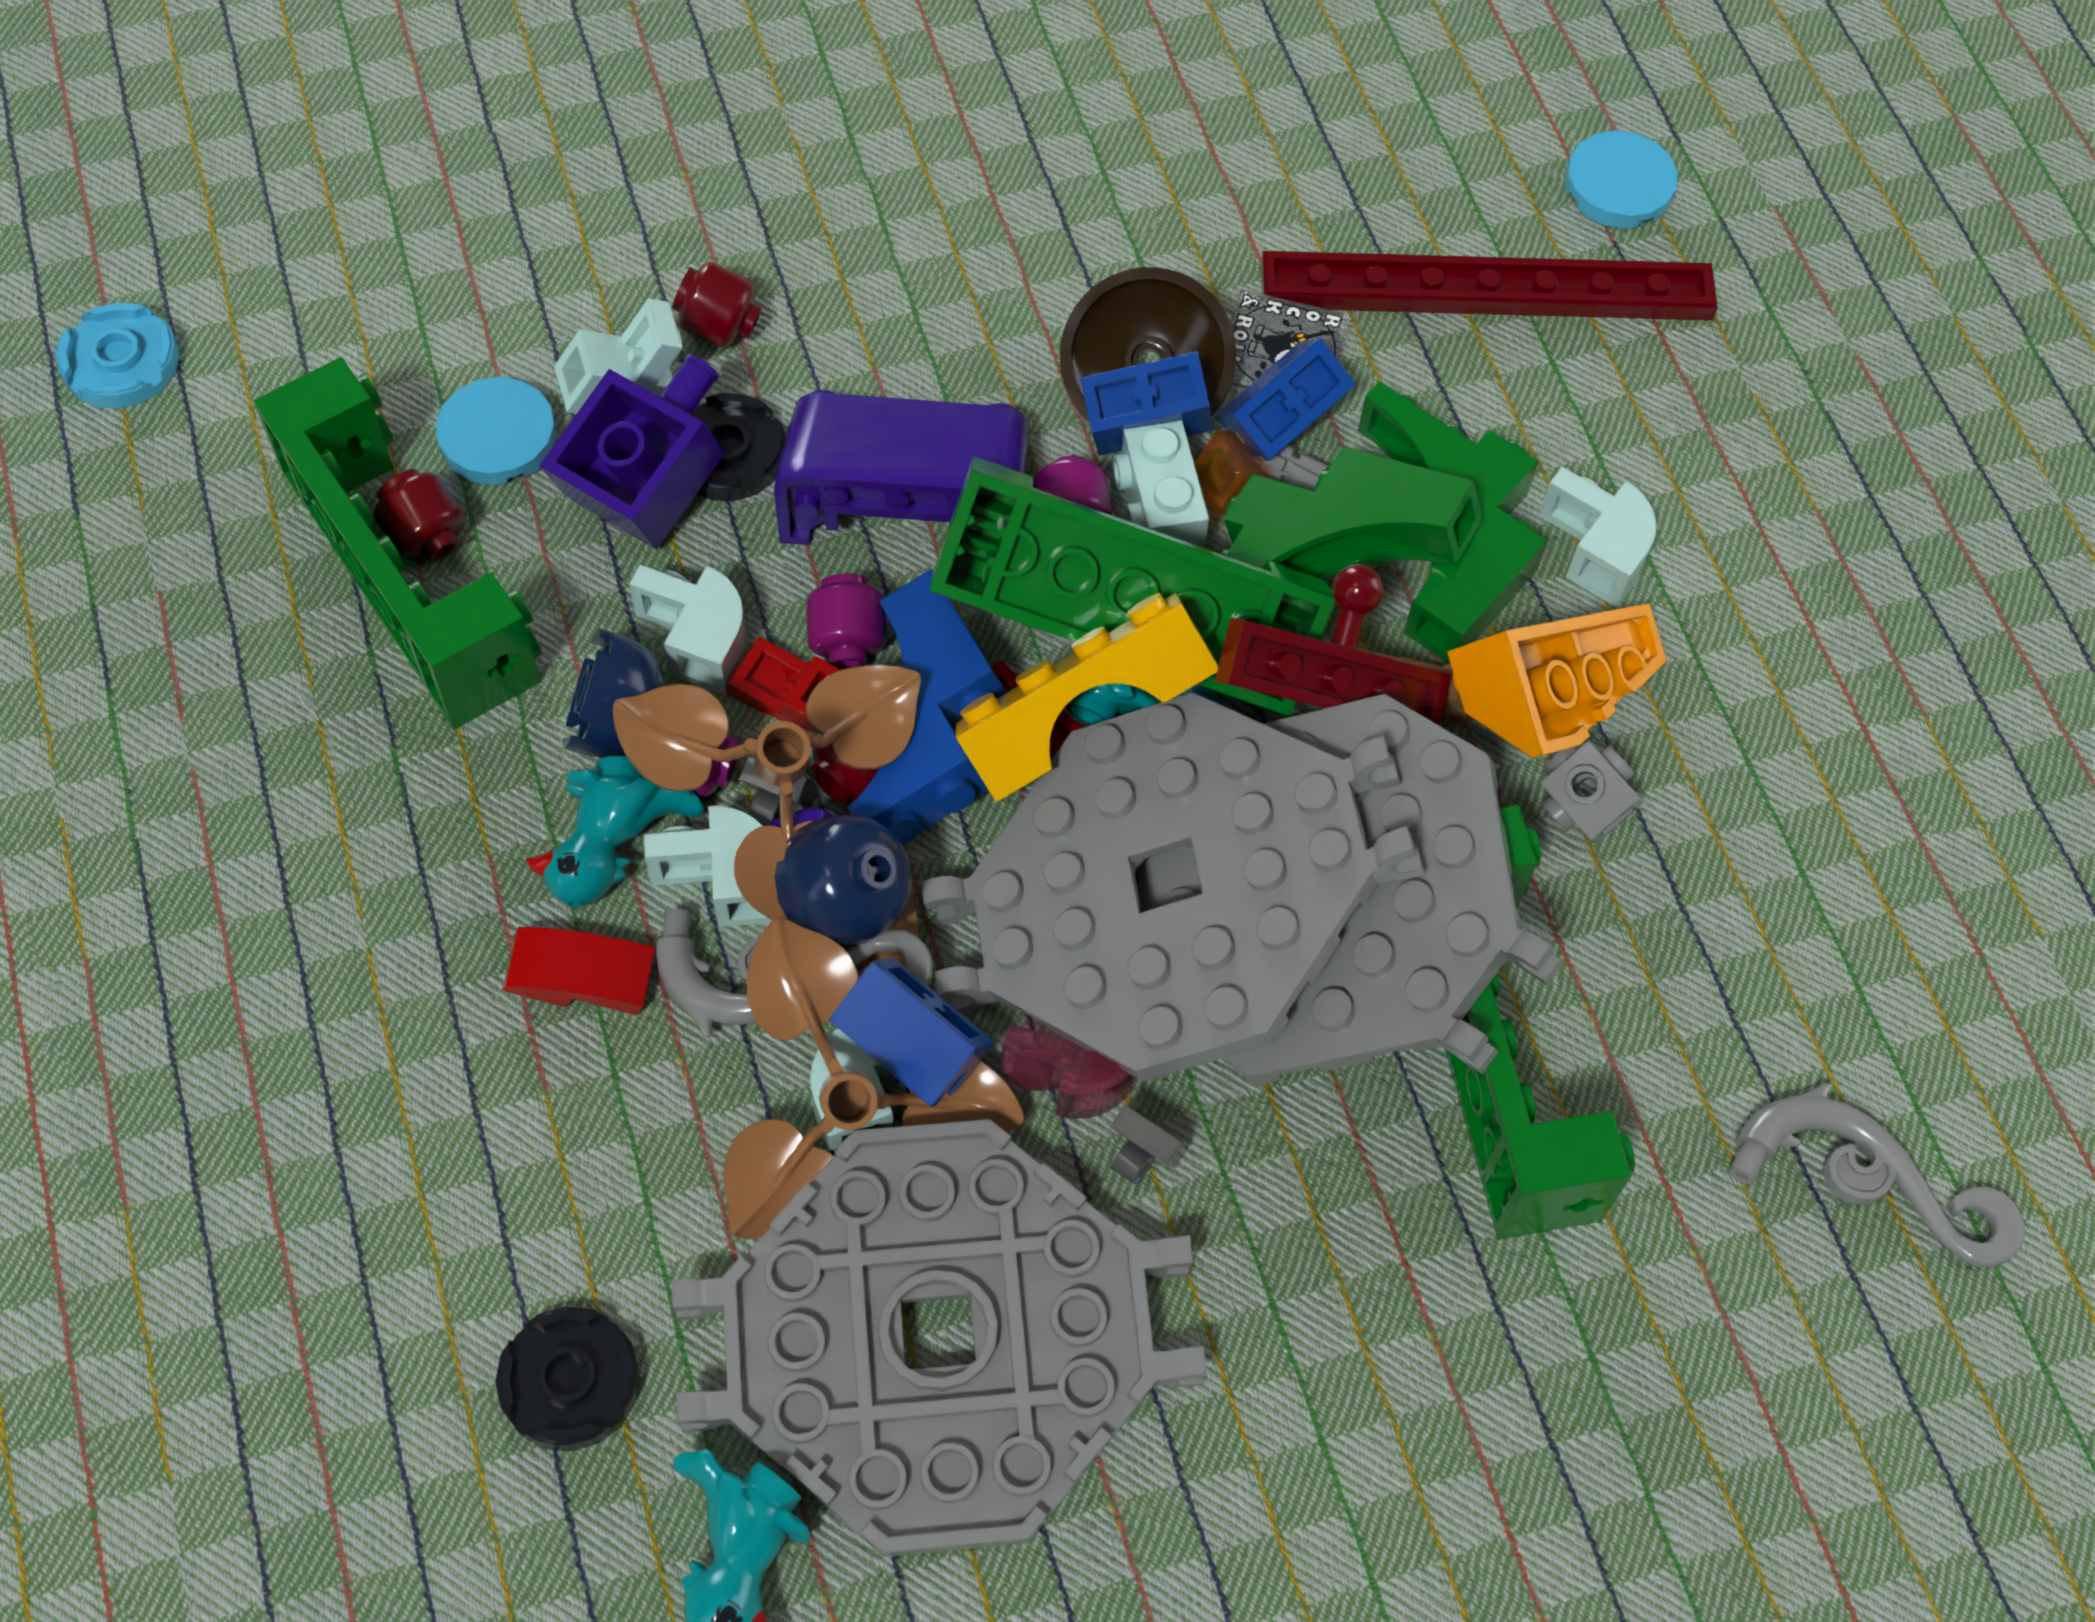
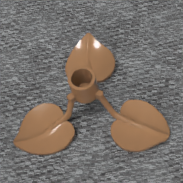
M889 665L858 666L835 672L818 683L811 692L806 704V715L810 724L823 735L814 736L813 732L804 731L800 726L792 722L778 721L765 727L757 740L748 738L744 744L725 750L718 748L724 743L728 734L726 712L715 696L700 687L684 684L667 685L636 696L617 699L613 703V719L619 743L631 764L649 782L669 791H693L702 787L709 778L712 759L718 762H728L748 755L755 756V767L760 777L771 785L779 786L781 828L776 826L758 827L743 839L736 851L734 876L742 896L751 907L771 921L776 918L787 919L778 903L774 876L777 862L784 860L785 851L791 843L786 842L792 833L812 822L807 821L794 826L792 813V784L800 780L805 774L811 748L823 749L832 744L835 755L843 764L860 770L878 769L894 762L906 749L914 730L921 677L916 671Z
M784 918L772 920L759 937L753 949L747 972V999L755 1021L762 1030L774 1039L781 1041L792 1040L810 1028L830 1073V1076L823 1082L819 1093L820 1106L825 1116L808 1131L804 1138L793 1124L781 1119H766L752 1123L734 1138L725 1157L723 1180L728 1207L729 1230L733 1236L739 1238H761L769 1230V1224L806 1182L810 1184L834 1157L828 1151L814 1146L823 1135L830 1133L834 1127L843 1130L859 1129L872 1120L877 1108L885 1109L889 1106L908 1105L903 1113L902 1126L990 1119L1008 1133L1020 1126L1024 1121L1023 1111L1014 1093L1007 1083L982 1061H979L953 1095L949 1096L946 1093L941 1101L933 1107L926 1104L910 1089V1093L877 1094L874 1086L865 1075L855 1070H843L821 1023H831L829 1018L858 981L855 965L842 946L831 938L801 927Z

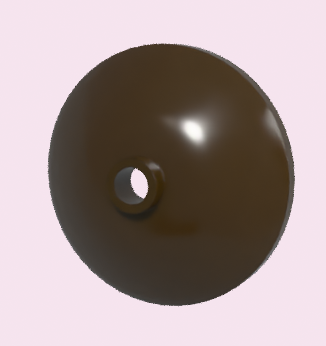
M1157 267L1133 268L1121 271L1100 281L1081 298L1073 309L1061 339L1060 368L1062 379L1073 405L1090 424L1081 377L1138 365L1140 357L1147 352L1156 353L1160 359L1198 351L1211 415L1213 417L1225 401L1233 382L1236 367L1235 338L1232 326L1223 307L1199 282L1189 276L1169 269Z

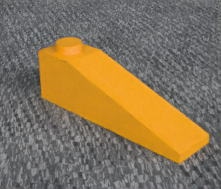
M1650 603L1506 630L1447 651L1453 671L1454 686L1460 694L1465 713L1532 758L1580 746L1590 736L1588 731L1597 722L1608 719L1616 711L1614 707L1616 703L1625 695L1636 692L1667 661Z

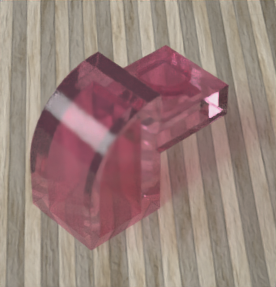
M1010 1023L1002 1045L1001 1072L1009 1074L1015 1083L1031 1090L1045 1091L1048 1087L1058 1090L1056 1116L1084 1119L1104 1114L1121 1104L1132 1092L1138 1081V1078L1122 1070L1118 1064L1093 1050L1089 1052L1075 1043Z

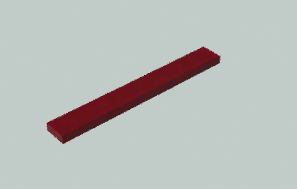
M1262 251L1261 258L1262 306H1266L1267 300L1272 299L1309 310L1713 321L1718 309L1712 263Z

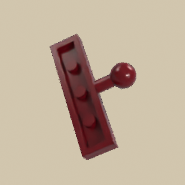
M1353 564L1343 568L1336 575L1332 584V596L1339 608V613L1331 643L1246 620L1230 618L1215 682L1324 709L1386 694L1439 725L1452 674L1356 649L1364 616L1372 612L1380 604L1384 587L1381 577L1374 569L1363 564Z

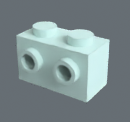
M1175 421L1124 429L1122 453L1113 455V471L1118 490H1125L1128 500V504L1125 506L1126 521L1205 548L1209 517L1183 422Z

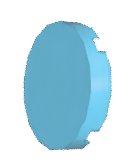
M1613 130L1596 133L1578 144L1569 158L1564 186L1568 196L1571 192L1573 198L1577 201L1576 208L1585 217L1604 226L1628 229L1640 227L1641 221L1651 218L1655 221L1664 215L1672 203L1677 189L1678 171L1671 156L1657 142L1638 133Z
M112 303L93 308L81 315L83 322L76 325L73 330L70 325L60 336L55 353L59 373L65 385L77 399L95 407L115 409L141 404L161 392L174 377L180 358L176 338L171 326L164 319L162 320L160 317L155 316L151 309L140 304Z
M500 376L475 380L456 390L441 406L435 424L439 449L452 471L471 482L493 486L509 483L508 478L516 477L522 473L525 478L538 471L539 465L554 446L557 439L552 407L541 391L522 380Z

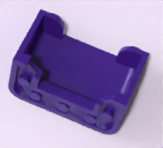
M817 390L804 395L796 401L776 474L774 497L780 543L810 545L812 529L818 524L825 522L826 530L838 531L840 514L950 522L973 456L1026 474L1030 434L1029 421L1014 407L1002 403L992 405L836 394L828 390Z

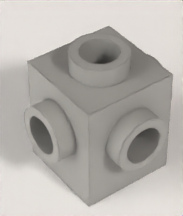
M1587 741L1579 749L1574 747L1559 751L1544 765V769L1549 775L1540 784L1548 791L1550 796L1541 804L1566 832L1577 824L1594 844L1598 843L1643 804L1642 799L1626 782L1635 774L1634 771L1610 745L1599 752L1590 741ZM1596 780L1598 782L1597 790L1593 795L1589 797H1580L1578 795L1579 786L1584 781Z

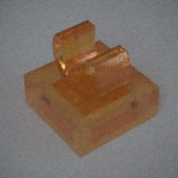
M1216 430L1194 462L1202 495L1216 515H1225L1229 502L1234 496L1240 494L1252 474L1270 478L1267 473L1263 472L1253 458V454L1247 450L1232 430Z

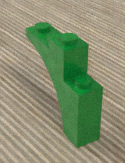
M1379 381L1365 396L1358 431L1373 441L1391 459L1474 481L1483 518L1481 524L1456 566L1431 561L1430 575L1418 596L1412 601L1404 630L1405 635L1449 664L1450 660L1447 651L1475 642L1536 573L1547 539L1537 534L1530 524L1524 520L1513 518L1510 514L1527 496L1538 461L1528 455L1520 445L1505 440L1490 429L1476 444L1473 443L1456 427L1444 424L1418 407L1409 396L1397 393Z
M1343 446L1332 465L1321 472L1315 491L1252 474L1240 494L1234 496L1227 506L1223 520L1232 545L1225 548L1221 554L1264 569L1266 561L1269 560L1320 579L1338 573L1343 568L1353 564L1368 565L1389 561L1423 560L1456 566L1483 518L1474 481Z

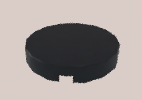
M718 393L705 397L706 403L699 404L691 415L704 422L725 454L699 489L697 495L709 500L737 501L759 494L776 480L777 469L786 440L782 424L774 417L773 411L764 402L747 395Z
M566 1306L538 1314L524 1324L525 1329L519 1332L513 1341L510 1339L502 1351L495 1380L501 1409L519 1435L543 1449L572 1452L599 1444L619 1429L636 1403L641 1376L632 1342L622 1329L620 1330L616 1324L609 1321L608 1317L593 1309Z

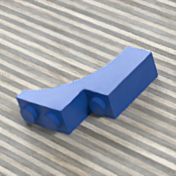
M932 569L879 601L896 633L902 653L903 667L918 672L921 677V683L916 704L914 730L909 744L894 762L879 768L865 790L849 807L851 814H859L879 821L900 840L902 846L911 842L921 831L950 813L963 810L973 799L988 791L956 739V723L963 719L960 714L961 710L977 698L993 693L997 699L1007 693L951 598L929 591Z

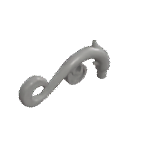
M679 908L666 910L664 912L663 938L658 939L656 942V957L660 978L669 995L695 1021L704 1037L712 1036L713 1022L725 1025L757 1023L751 1013L747 994L719 990L710 985L700 974L701 972H709L710 965L695 955V942L689 939L690 912ZM887 930L867 943L849 946L844 949L855 966L877 952L890 951L899 953L904 958V966L927 986L930 987L933 981L934 963L929 948L918 936L906 930ZM759 937L749 940L738 954L737 968L746 984L750 958ZM867 967L862 968L859 971L858 979L861 977V975L864 973Z
M1823 1083L1811 1091L1767 1104L1753 1114L1736 1139L1739 1151L1729 1173L1741 1183L1753 1184L1764 1161L1772 1160L1778 1148L1798 1147L1801 1140L1794 1137L1793 1134L1805 1130H1820L1837 1134L1854 1142L1870 1162L1868 1167L1857 1164L1855 1158L1857 1147L1854 1144L1843 1145L1828 1156L1822 1171L1826 1186L1837 1198L1850 1204L1869 1205L1884 1197L1895 1182L1938 1240L1961 1261L1977 1268H1992L2006 1263L2022 1247L2025 1236L2022 1214L2016 1204L2006 1194L1990 1187H1973L1964 1190L1955 1196L1948 1205L1950 1215L1954 1217L1963 1211H1975L1983 1215L1991 1227L1989 1240L1980 1243L1958 1234L1947 1219L1907 1151L1885 1128L1865 1113L1843 1102L1827 1099L1832 1089V1086L1828 1083Z

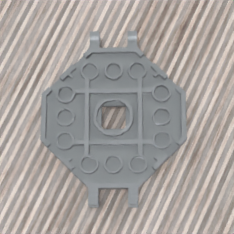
M1191 692L1173 698L1166 703L1154 704L1071 731L1051 760L1052 770L1039 777L972 875L966 879L955 876L935 877L921 881L925 906L928 909L936 908L938 921L942 926L956 923L966 916L976 913L984 967L976 969L969 966H954L935 971L936 989L940 997L944 1000L950 999L951 1006L962 1015L977 1010L982 1005L998 1001L1016 1012L1020 1010L1044 1023L1049 1030L1089 1052L1093 1050L1115 1062L1122 1070L1136 1078L1148 1081L1275 1043L1289 1022V1018L1286 1015L1306 983L1311 986L1313 985L1341 942L1338 934L1356 906L1364 907L1379 884L1392 880L1417 877L1425 874L1419 850L1416 845H1413L1408 826L1383 834L1376 840L1373 847L1368 849L1355 794L1370 789L1378 790L1401 784L1395 760L1389 754L1384 736L1361 743L1354 748L1349 758L1341 759ZM1184 846L1193 848L1203 894L1142 912L1134 875L1138 866L1148 857Z
M1386 694L1264 723V725L1341 759L1349 758L1354 748L1361 743L1384 736L1389 754L1395 760L1401 784L1378 790L1370 789L1355 794L1368 849L1372 848L1376 840L1383 834L1408 826L1413 845H1416L1419 850L1425 874L1404 880H1392L1377 885L1364 907L1357 905L1338 934L1341 942L1313 985L1311 986L1306 983L1286 1014L1289 1022L1276 1042L1222 1058L1221 1060L1258 1085L1282 1080V1075L1317 1067L1321 1071L1375 1061L1376 1055L1410 1048L1414 1052L1443 1047L1464 1063L1483 1074L1498 1051L1487 1043L1489 1039L1486 1034L1467 1022L1462 1021L1470 1008L1507 959L1545 985L1550 983L1563 965L1561 959L1552 954L1555 950L1552 944L1529 931H1522L1511 881V875L1513 874L1505 826L1501 820L1497 796L1498 783L1495 765L1489 754ZM1184 846L1148 857L1136 869L1138 895L1142 912L1203 894L1193 848Z
M990 1119L853 1130L835 1150V1156L810 1184L806 1182L769 1224V1230L744 1257L740 1256L722 1277L671 1280L672 1307L676 1311L678 1321L700 1319L712 1316L717 1312H723L727 1390L676 1393L678 1425H681L682 1433L715 1429L722 1425L731 1424L883 1557L1028 1543L1154 1386L1163 1385L1174 1388L1202 1386V1377L1207 1375L1204 1346L1154 1352L1145 1275L1161 1278L1189 1276V1266L1193 1265L1190 1235L1140 1241L1121 1224L1116 1226L1086 1201L1087 1197L1044 1162L1042 1164L1038 1163L1012 1142L1011 1136ZM970 1297L976 1361L966 1365L921 1369L906 1367L901 1303Z

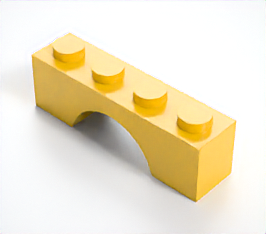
M1160 593L1147 597L1127 612L1130 618L1129 621L1110 632H1107L1104 626L1088 632L1071 645L1074 653L1053 666L1049 660H1043L1026 669L1015 679L1019 685L1018 687L997 699L993 693L985 694L961 710L960 714L963 719L956 723V739L996 802L1052 770L1049 746L1054 723L1063 708L1080 693L1104 684H1126L1145 690L1161 702L1166 703L1218 671L1219 666L1176 593L1166 599H1163Z

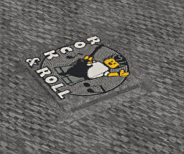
M1241 289L1230 323L1236 345V367L1228 394L1238 396L1301 341L1322 338L1340 362L1352 315Z

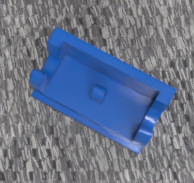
M1322 338L1301 341L1220 410L1214 418L1223 429L1228 431L1234 430L1241 436L1245 442L1241 447L1244 453L1251 457L1262 456L1265 461H1269L1352 389L1356 383Z
M1198 351L1081 377L1091 432L1099 456L1122 451L1123 430L1128 428L1182 421L1186 436L1214 430Z
M895 958L872 961L829 1018L832 1024L930 1107L936 1106L946 1093L949 1096L953 1095L995 1043Z

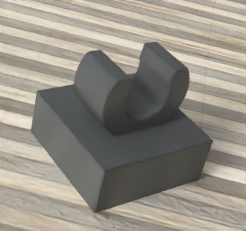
M748 756L739 778L749 788L757 791L748 815L756 819L762 826H770L771 820L780 818L779 786H774L764 781L756 770L755 758ZM802 776L800 780L792 784V805L799 808H812L819 788L808 778Z
M1124 1104L1110 1128L1127 1138L1128 1141L1120 1150L1110 1168L1130 1182L1139 1185L1149 1171L1155 1157L1166 1165L1176 1168L1190 1145L1135 1109Z

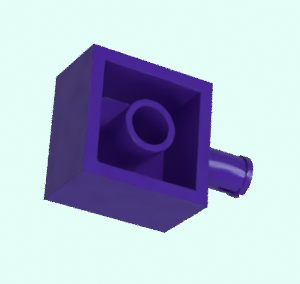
M688 354L684 359V363L661 395H656L613 370L608 369L541 462L540 468L564 496L657 550L725 454L704 422L691 415L720 376L705 361L693 354Z

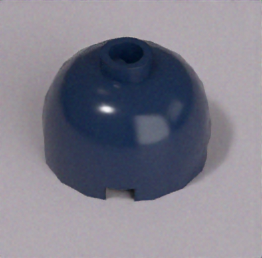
M598 628L591 643L603 647L601 651H597L595 661L587 658L584 659L566 721V726L572 728L579 725L576 736L571 735L563 739V748L591 757L626 756L615 730L613 703L617 699L636 696L662 687L663 671L656 657L641 643L624 635Z
M859 814L825 816L816 819L792 833L786 842L791 843L785 851L784 860L777 862L774 876L778 903L789 921L831 938L842 948L867 943L896 924L907 907L913 879L910 860L900 840L879 821Z

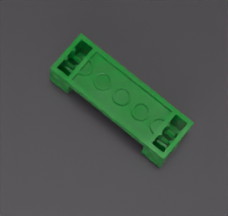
M341 356L253 400L281 472L454 730L541 683L535 658L542 655V651L534 634L528 627V624L533 622L532 615L516 589L506 593L493 573L490 572L440 600L431 603L421 584L417 580L408 583L400 572L405 567L398 551L388 536L385 535L378 539L370 528L375 525V522L359 493L354 492L348 495V492L394 469L386 446L394 442V438L384 418L376 410L382 407V402L366 374L356 377Z
M973 456L932 572L929 591L1074 642L1096 628L1104 626L1107 632H1110L1129 621L1130 618L1127 612L1149 596L1160 593L1163 599H1166L1176 593L1213 654L1218 666L1230 618L1246 620L1320 640L1335 603L1332 591L1325 580L1269 560L1266 561L1264 569L1055 496L1033 488L1032 476ZM1217 672L1197 684L1289 717L1296 701L1215 682Z
M1516 805L1500 808V814L1505 826L1513 874L1511 875L1515 905L1518 908L1523 895H1526L1528 892V883L1535 867L1540 865L1541 849L1536 831L1532 827L1526 828L1520 806ZM1496 973L1462 1021L1467 1022L1486 1034L1489 1039L1487 1043L1496 1048L1498 1051L1497 1055L1483 1074H1481L1445 1049L1497 1240L1602 1222L1635 1170V1156L1630 1138L1625 1132H1618L1612 1110L1531 1124L1535 1121L1536 1116L1535 1102L1528 1083H1519L1513 1063V1060L1517 1057L1516 1036L1511 1022L1508 1019L1501 1020L1495 1000L1499 995V979Z

